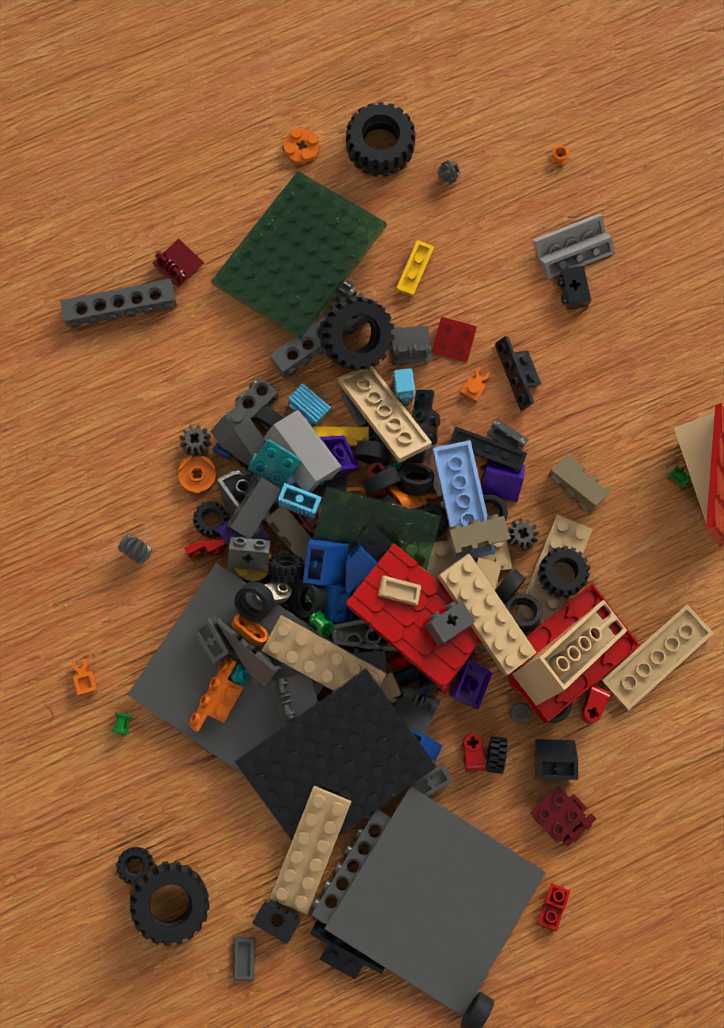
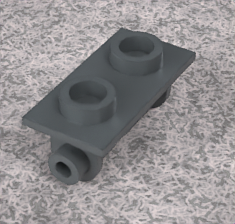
M498 418L487 432L488 435L498 442L518 450H522L529 440Z

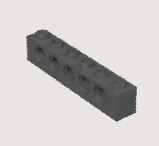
M171 279L60 300L64 322L70 328H78L83 324L94 325L104 320L115 321L119 317L124 316L134 317L140 313L151 314L155 310H170L177 306ZM154 296H160L158 300H152ZM136 299H142L141 303L134 304V301ZM119 302L124 303L122 307H115ZM105 306L104 310L97 311L98 307ZM81 310H87L85 314L79 315Z
M359 293L356 297H364V295ZM358 315L355 319L350 318L343 327L342 338L347 334L351 335L356 332L360 325L369 323L368 320L361 315ZM326 317L270 354V361L283 378L287 375H293L297 368L302 365H308L313 360V357L326 352L320 344L323 340L319 338V332L322 331L320 322L324 321ZM306 344L313 346L310 350H306L303 347ZM292 354L298 356L296 360L288 359V357Z
M378 809L366 817L365 821L368 823L364 829L360 827L354 836L357 839L354 846L349 845L343 854L346 857L343 864L338 863L332 872L335 874L332 882L327 880L321 890L324 892V895L321 899L316 898L311 907L314 910L312 916L325 924L328 923L391 817ZM373 825L378 826L380 829V834L377 837H371L368 833L369 828ZM361 843L369 845V852L366 855L358 852V846ZM356 861L359 864L358 870L350 872L347 869L348 862ZM340 878H344L348 882V886L344 890H340L336 886V882ZM329 896L337 899V905L333 908L328 907L325 903L326 898Z

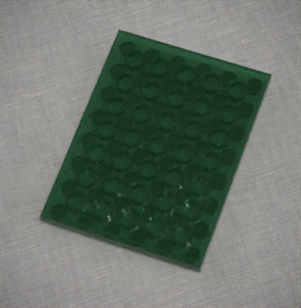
M297 171L214 276L211 283L301 339L387 227V223Z

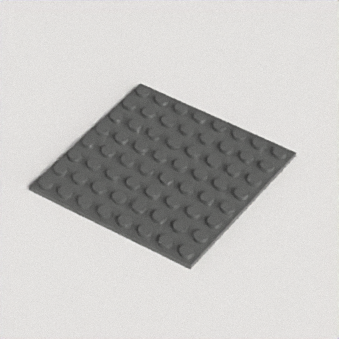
M215 563L127 695L242 773L235 760L296 717L281 720L272 682L268 687L262 685L260 688L252 681L253 677L249 675L246 685L224 723L207 715L198 732L189 726L190 718L197 711L202 696L206 695L210 681L213 677H216L220 663L227 656H230L237 661L235 667L237 664L243 665L235 651L220 661L213 663L192 630L212 617L222 618L232 626V620L238 614L234 604L235 595L247 583L218 563ZM246 593V600L252 608L259 611L264 609V606L255 603L253 593ZM274 604L273 610L266 618L257 621L267 630L269 636L281 615L319 635L317 630L278 604ZM322 637V638H324V639H326V640H328V641H330L331 643L334 644V642H333L332 640H330L329 638H327V637ZM264 645L257 647L262 651ZM268 655L282 667L273 681L301 674V672ZM313 680L316 695L318 696L324 685Z
M410 786L324 929L461 1016H464L546 872Z

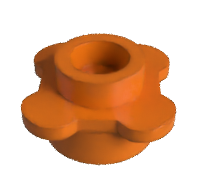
M554 146L550 161L552 163H561V165L567 164V155L570 153L569 149L564 146Z

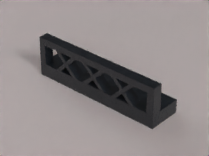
M455 426L449 445L471 440L474 455L518 472L521 471L527 455L526 452Z

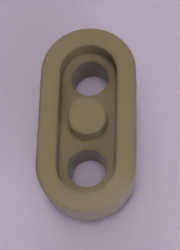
M282 581L281 583L265 584L273 593L275 604L289 599L292 591L288 584H284ZM253 594L255 603L264 606L261 599Z

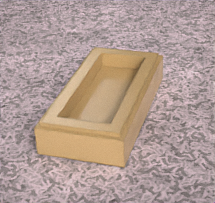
M383 575L380 581L378 596L417 606L421 585Z

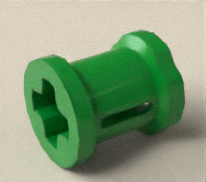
M676 465L667 479L673 480L680 486V489H683L691 477Z
M322 611L313 613L309 618V624L318 630L317 632L321 637H327L333 632L334 624L325 618V614Z
M115 712V725L111 732L129 735L128 725L132 715Z

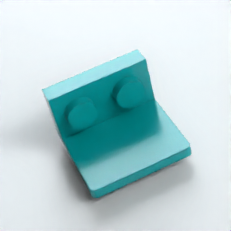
M268 439L258 454L255 453L251 458L248 470L281 489L301 459Z

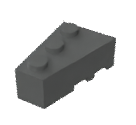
M254 475L252 478L255 481L250 490L247 489L244 495L246 497L241 505L237 506L227 525L248 539L258 534L260 523L262 520L265 521L270 515L271 511L269 509L273 503L276 504L278 502L281 491L280 488L258 475Z

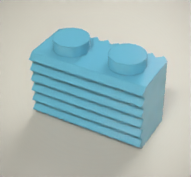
M412 369L395 370L392 381L394 394L402 405L410 404L411 401H414L415 394Z
M303 383L288 398L289 409L292 412L299 410L308 423L313 426H318L331 412V407Z
M284 483L278 498V506L285 507L286 510H293L297 514H304V517L307 516L314 519L322 497Z

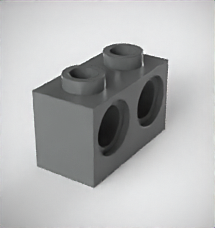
M261 377L258 381L254 380L250 384L249 390L245 394L241 393L236 398L235 406L241 405L252 422H254V416L262 406L270 407L279 398L278 392ZM259 390L267 391L264 396L257 394ZM248 402L254 404L251 409L244 408V405Z

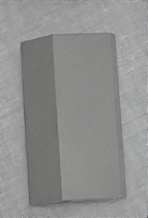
M600 213L533 239L536 256L547 279L559 276L562 269L584 266L615 253L612 237L605 232L603 216Z
M299 410L275 423L264 436L265 441L270 439L301 459L291 476L304 491L312 493L321 481L332 480L342 467Z

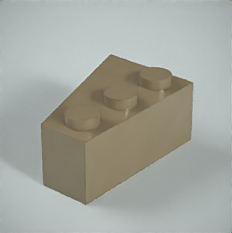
M566 455L548 474L550 480L555 485H560L570 499L574 498L582 511H587L590 514L607 497L612 489L608 486L603 488L597 483V477L593 476L591 478L584 471V467Z
M280 506L266 519L267 526L292 555L296 554L298 557H302L305 569L309 539H312L309 536L310 532H307L300 525L292 511Z
M498 514L486 517L487 520L480 522L478 519L468 522L467 526L461 527V525L450 527V530L445 534L451 555H457L511 539L504 516L498 517Z

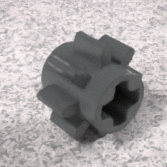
M449 160L441 163L438 170L440 180L449 184L456 182L460 175L458 164L455 162L450 163Z
M349 280L346 282L340 281L334 289L335 297H337L336 300L339 301L342 298L356 296L355 284Z

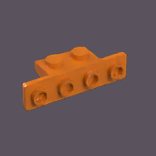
M227 656L220 663L216 677H213L210 681L206 695L202 696L197 711L190 718L189 726L196 732L200 730L207 715L224 723L244 688L228 679L237 663L230 656Z

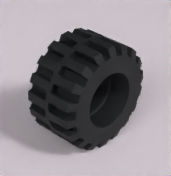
M568 546L556 547L543 558L538 570V575H540L539 582L543 583L542 588L544 590L547 589L550 595L555 594L558 598L561 596L568 598L571 595L577 594L587 584V579L590 576V573H588L590 565L586 564L588 560L586 557L583 558L581 556L583 554L581 551L577 553L575 551L576 548L568 549ZM565 562L573 568L574 579L571 582H561L555 577L553 567L556 563Z

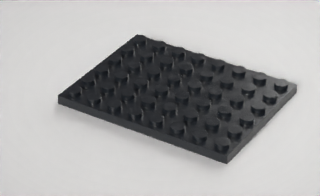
M367 668L235 760L236 765L291 840L294 838L314 786L352 801L339 832V835H341L437 768V765Z

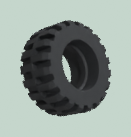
M378 102V105L370 103L367 108L361 107L358 109V113H354L351 121L348 122L346 131V150L349 153L350 161H354V166L357 169L362 168L363 173L368 174L370 172L372 176L376 177L378 174H382L383 177L388 176V173L391 172L395 174L398 173V168H405L406 163L410 162L415 146V127L413 122L410 121V116L407 113L403 114V109L400 107L396 109L394 104L384 105V102ZM382 129L391 132L398 141L389 149L377 150L368 146L363 138L373 130Z
M350 296L349 298L340 299L338 303H333L330 306L331 310L324 313L323 316L326 318L320 322L322 331L319 332V337L323 340L320 344L326 350L325 354L334 363L352 370L370 369V366H377L380 359L384 360L387 357L386 351H391L392 345H390V341L394 340L395 337L394 334H391V330H394V324L389 321L392 319L390 314L386 313V309L382 305L377 304V301L364 297ZM355 315L365 317L371 327V336L368 343L358 351L349 350L342 338L345 323Z
M164 861L162 865L157 866L154 864L150 866V870H144L141 873L140 879H136L133 884L134 888L130 893V912L136 929L142 933L145 939L148 940L150 938L157 945L160 942L164 943V946H171L172 942H176L179 945L183 943V939L188 938L190 940L194 937L193 933L195 931L199 932L202 929V923L206 922L208 917L207 910L210 907L209 895L200 875L193 871L190 866L186 864L185 866L181 865L180 862L176 861L174 863ZM177 885L182 887L188 895L189 905L187 910L175 920L163 921L156 918L150 909L152 895L163 886Z

